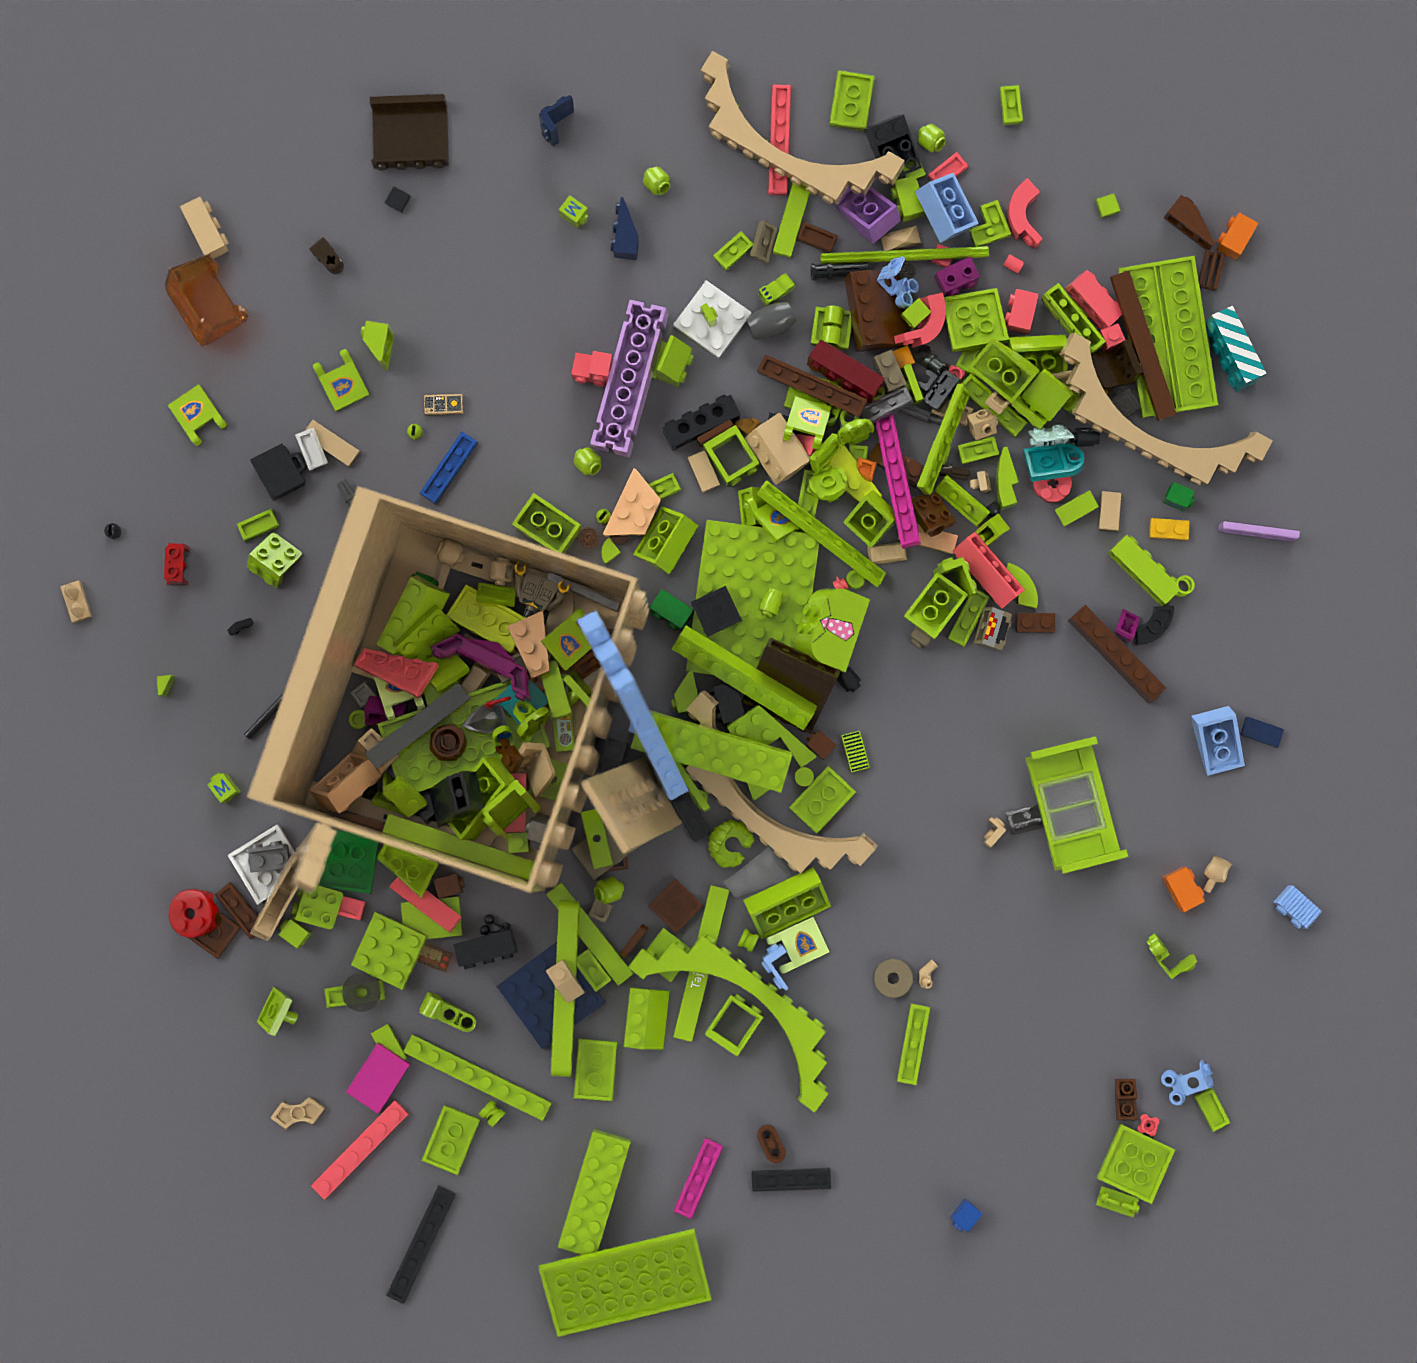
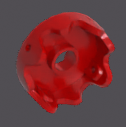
M187 889L177 894L169 907V921L172 928L179 935L187 938L202 937L213 931L217 927L215 916L219 911L213 901L214 895L211 892L198 889ZM190 908L195 912L193 919L188 916Z

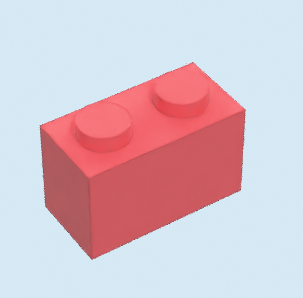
M1016 289L1014 295H1010L1008 305L1011 308L1010 312H1006L1004 319L1008 331L1028 335L1039 294Z

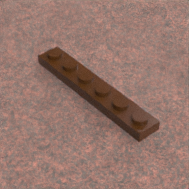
M766 354L757 370L763 376L857 418H860L868 402L867 399Z

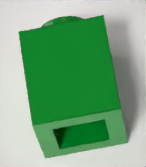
M1173 482L1169 485L1162 503L1184 511L1188 507L1191 508L1195 497H1192L1195 491Z

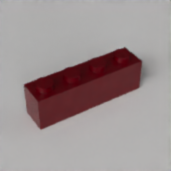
M821 339L808 356L807 365L811 370L820 372L829 381H835L843 389L867 399L870 403H872L883 387L885 380L883 376Z

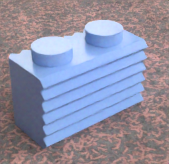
M1288 885L1273 902L1277 906L1275 909L1283 916L1288 915L1292 919L1290 921L1291 924L1298 929H1308L1322 913L1316 905L1293 885Z

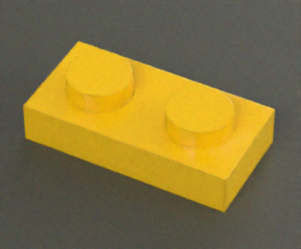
M1151 518L1149 538L1187 541L1189 540L1190 521Z

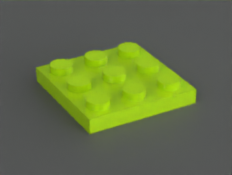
M997 288L944 297L946 305L945 321L952 352L985 347L992 338L1000 343H1008L1009 337Z
M374 912L351 965L404 990L428 936L379 912Z
M1120 1124L1096 1178L1152 1204L1175 1149Z

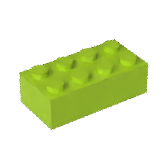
M483 757L473 769L477 773L485 806L515 780L498 757ZM479 811L451 822L449 826L460 840H476L487 824L482 820L485 816Z

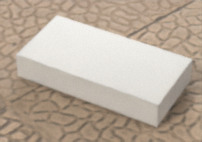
M314 428L295 435L309 471L328 464Z

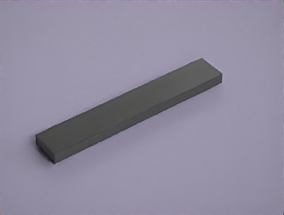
M459 683L367 751L365 753L366 757L378 770L469 701L470 696Z

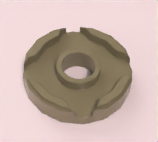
M899 959L883 961L874 972L876 988L887 997L896 998L903 996L912 986L913 976L911 969ZM890 973H897L899 977L895 984H891L888 981Z

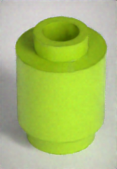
M769 588L768 592H765L759 610L762 611L761 614L769 618L777 616L783 601V593Z

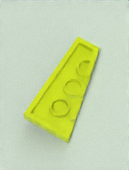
M841 445V449L825 466H832V468L836 469L841 468L845 472L848 482L845 492L857 502H860L872 490L882 497L872 481L869 482L860 475L857 469V461L845 445Z

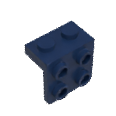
M571 95L559 98L554 105L544 107L539 113L541 133L546 142L550 141L553 146L559 143L555 124L574 112Z

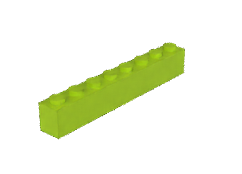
M687 625L672 647V650L802 730L805 729L817 708L815 704Z

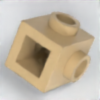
M988 408L967 415L969 431L975 440L987 438L997 433V417L995 414L992 415Z

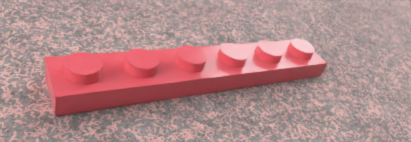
M395 1100L311 1187L325 1200L409 1113Z

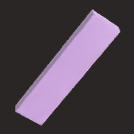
M1226 521L1220 523L1218 528L1219 532L1292 542L1297 540L1300 535V531Z

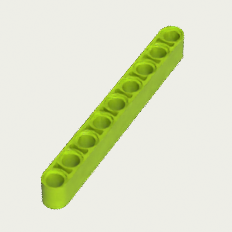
M560 900L556 964L565 959L576 977L580 902ZM556 987L551 1076L571 1077L575 999L567 1003Z

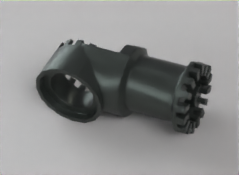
M919 345L915 348V361L924 366L926 370H931L940 377L944 370L950 369V364L940 361L938 356L931 352V348L928 345ZM924 351L927 352L928 355L921 357L918 355V353Z

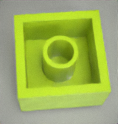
M872 490L863 497L843 523L872 548L879 543L896 523L893 507Z

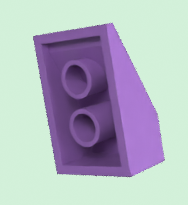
M872 187L869 188L866 195L861 193L858 195L848 188L838 205L833 204L853 227L872 244L901 221L897 206Z

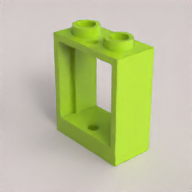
M736 425L703 444V449L726 486L730 484L734 486L742 481L741 478L747 474L751 476L758 471L757 468L760 463ZM737 438L751 463L728 476L713 451L732 439Z
M730 994L706 1030L705 1035L735 1056H738L763 1019V1015L760 1014L762 1010L753 1004L751 1007L744 1003L746 1000L740 995L735 994L733 996ZM731 1002H734L756 1017L738 1045L714 1030Z

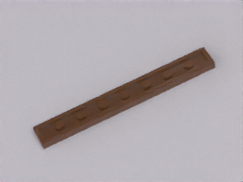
M1130 271L1110 277L1132 346L1144 372L1142 377L1156 419L1160 421L1175 416L1177 413Z

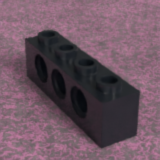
M731 394L728 396L721 395L715 399L716 402L711 404L705 403L699 406V410L693 413L688 411L681 416L682 418L676 421L675 419L667 421L662 429L672 451L697 440V437L728 420H731L732 423L739 420L741 414ZM719 409L723 414L720 417H716L713 415V411ZM702 417L706 420V423L698 425L695 421L697 418ZM681 426H687L689 431L681 433L678 429Z

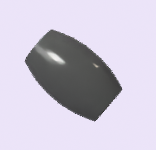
M780 302L760 308L749 316L746 322L753 339H765L787 330L796 322L790 304L788 302Z

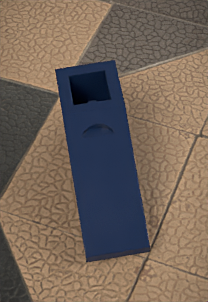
M621 197L620 203H616L615 214L618 215V221H614L613 233H616L615 240L612 239L611 251L614 252L615 258L637 260L638 234L624 197Z

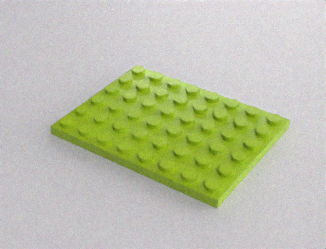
M707 520L696 599L726 586L742 621L707 637L694 610L692 629L757 668L770 638L795 649V639L798 633L797 627L802 621L803 609L813 593L819 542L807 533L794 531L775 542L763 527ZM769 588L783 593V601L777 616H772V618L762 615V611L759 610L764 594L768 592ZM687 659V672L693 671L694 673L713 675Z

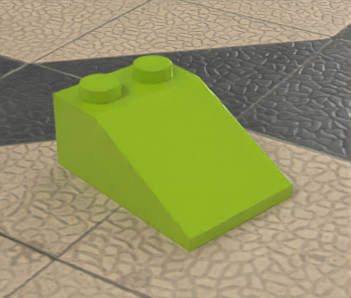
M994 338L988 342L968 367L1011 404L1040 372L1025 357Z
M937 572L906 612L904 618L935 640L968 594Z

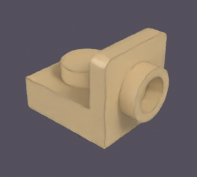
M991 817L987 820L996 828L995 830L991 828L984 836L986 840L983 843L988 848H991L1006 831L1004 828L1005 824L997 817L995 819Z

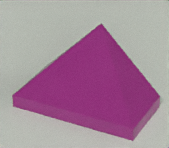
M1123 609L1115 632L1127 644L1135 636L1140 617Z

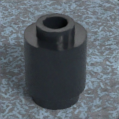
M1075 428L1074 432H1071L1074 435V438H1071V443H1074L1077 447H1094L1099 445L1100 432L1092 428Z
M850 666L847 667L846 672L839 673L837 681L847 693L850 690L853 693L861 686L859 683L861 681L860 677Z

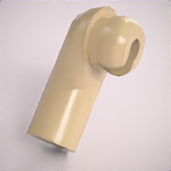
M932 959L919 971V983L925 989L932 987L931 973L938 967Z

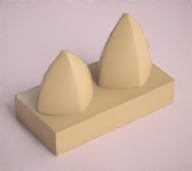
M78 580L61 586L71 621L76 623L91 618L92 614L81 581Z

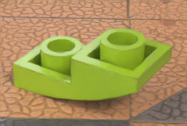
M1088 490L1056 508L1055 511L1063 526H1066L1096 509L1099 505L1091 491Z

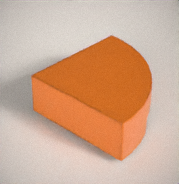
M858 458L857 469L860 475L865 480L871 482L877 463Z

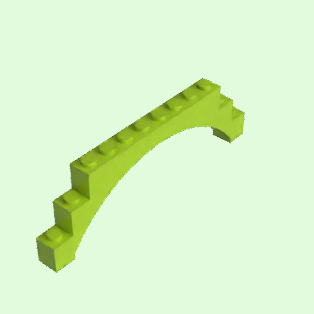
M708 934L705 937L701 935L687 953L685 952L686 947L678 941L676 943L671 941L658 960L655 958L657 954L649 948L646 950L642 948L628 965V968L643 980L647 975L660 972L695 971L726 979L757 997L771 1011L785 1031L798 1067L800 1095L797 1099L815 1113L828 1095V1092L825 1091L827 1087L819 1080L814 1082L827 1064L824 1060V1054L817 1049L814 1052L812 1051L826 1033L822 1029L824 1025L816 1018L813 1021L807 1017L809 1013L799 1006L796 1009L791 1005L793 1000L785 994L782 997L776 993L778 989L769 982L766 985L760 981L763 978L754 970L752 973L746 970L747 965L739 958L736 961L730 957L732 953L723 946L721 949L715 946L716 941Z

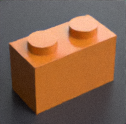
M1240 212L1235 218L1231 216L1226 225L1228 230L1226 233L1222 232L1217 240L1219 245L1216 250L1237 260L1259 223Z
M1180 867L1162 877L1180 912H1186L1205 902L1203 899L1204 892L1200 886H1196L1194 882L1195 876L1190 868Z

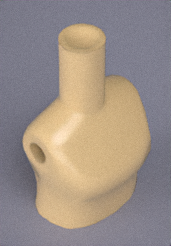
M1214 855L1204 871V875L1209 879L1203 890L1211 893L1216 882L1224 883L1232 864Z

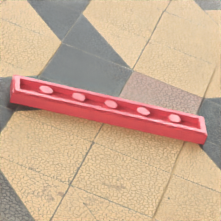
M772 85L770 144L789 154L791 85ZM769 166L768 195L787 196L788 177L785 175L784 177L779 176L774 172L775 169Z

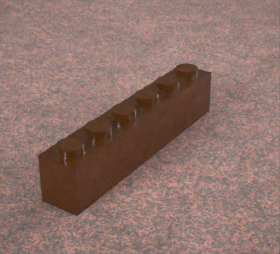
M1086 605L1081 607L1068 620L1147 703L1154 701L1166 689L1152 672Z

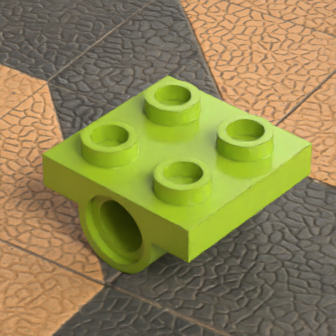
M839 306L816 307L811 345L816 346L821 339L836 349L848 350L852 325L850 311H845Z

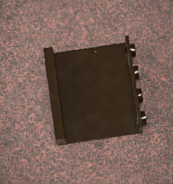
M445 94L370 97L373 116L374 159H371V163L374 169L385 171L388 168L405 170L407 167L424 169L430 166L434 168L449 166L447 100Z
M770 638L756 669L817 706L813 717L805 729L802 730L797 727L800 731L811 734L841 670L819 663L809 655ZM744 694L741 702L745 703L748 707L753 708L756 705H760L771 716L780 719L785 724L795 726Z

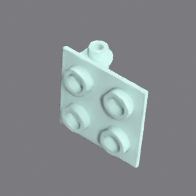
M1053 425L1052 428L1047 429L1044 427L1038 429L1036 427L1032 431H1028L1032 437L1030 439V446L1034 447L1044 446V443L1045 446H1048V441H1050L1051 445H1054V443L1064 444L1069 441V438H1074V435L1064 425Z

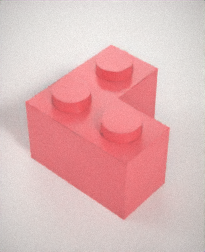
M593 351L592 355L575 353L571 373L572 378L577 383L586 384V382H592L595 386L605 387L613 363L612 354Z

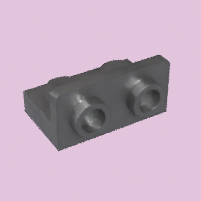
M282 841L270 842V846L263 847V843L252 844L250 849H246V853L249 856L250 873L283 869L289 859L288 844H282Z

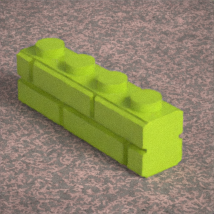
M1059 283L1042 296L1041 301L1056 320L1060 321V325L1068 335L1076 333L1091 341L1089 346L1091 355L1105 344L1104 338Z

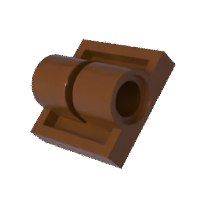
M937 492L912 498L916 520L923 531L928 533L930 537L940 534L945 528L952 527L956 523Z

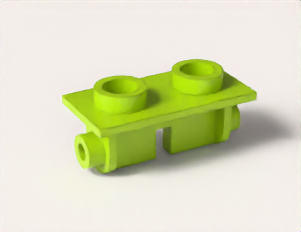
M1101 1186L1096 1202L1097 1206L1133 1218L1134 1214L1138 1213L1140 1207L1138 1205L1139 1198Z

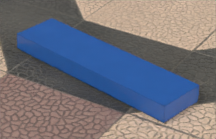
M461 432L419 494L436 505L477 446L478 441Z

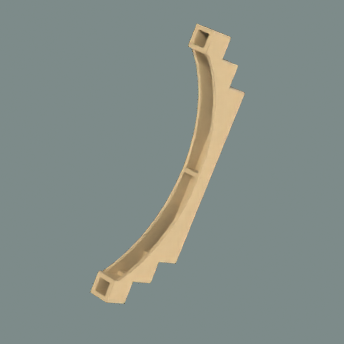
M714 51L711 52L701 68L703 79L709 84H713L705 97V101L711 111L717 112L709 125L711 135L715 139H723L729 147L735 150L737 148L742 150L746 157L750 159L752 157L759 160V164L766 168L768 166L772 167L779 176H787L793 184L797 186L801 184L806 187L810 194L820 195L822 200L830 205L832 203L838 205L848 187L858 195L860 193L866 195L876 177L886 185L888 183L894 185L905 167V160L889 151L883 157L863 163L824 165L795 158L767 142L753 129L737 106L729 84L728 69L730 64L728 59Z
M1076 333L1069 335L1059 355L1064 357L1063 360L1071 365L1075 363L1065 385L1069 386L1073 393H1082L1071 413L1076 416L1075 420L1078 422L1091 424L1093 430L1100 433L1102 431L1109 434L1108 437L1117 442L1120 440L1125 443V447L1134 451L1135 449L1141 451V455L1147 459H1156L1158 465L1164 468L1169 466L1174 469L1175 474L1191 478L1190 482L1198 486L1208 484L1216 468L1224 474L1235 473L1243 457L1252 463L1264 459L1273 440L1258 432H1250L1247 438L1215 448L1182 447L1164 442L1145 433L1124 417L1105 393L1092 363L1089 348L1091 341Z
M704 690L686 710L694 721L700 722L699 725L716 730V706L719 702ZM688 766L685 769L692 780L699 781L704 791L708 794L712 793L721 806H726L730 809V813L737 820L741 819L750 832H755L760 836V841L766 846H771L774 849V853L779 858H784L788 862V866L795 872L802 873L815 857L818 858L817 861L822 867H828L831 870L845 853L853 864L861 866L878 846L864 832L861 836L849 838H826L798 832L773 820L758 809L744 795L733 778L693 766Z
M317 823L288 859L250 934L268 942L297 889L300 888L309 893L313 891L325 867L323 864L337 832L330 825Z

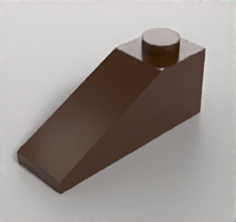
M1181 195L1164 216V219L1203 249L1210 250L1215 242L1197 206L1194 205L1190 198Z
M877 443L867 460L876 462L877 466L885 470L881 447ZM902 454L908 484L916 488L924 466Z

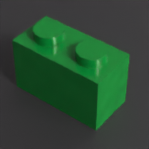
M661 589L649 607L653 617L658 620L664 619L668 622L667 626L675 631L677 629L682 631L694 613V609Z

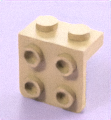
M523 743L518 751L524 760L517 773H526L534 796L540 797L554 778L555 769L544 743Z

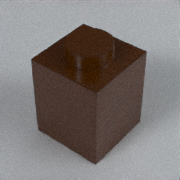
M820 730L817 733L813 731L806 738L808 741L806 746L822 760L836 746Z
M459 874L434 880L438 899L463 893L462 888H465L464 879L459 877Z

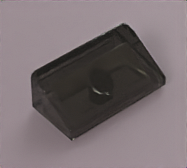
M1038 805L1006 813L1012 836L1044 828Z

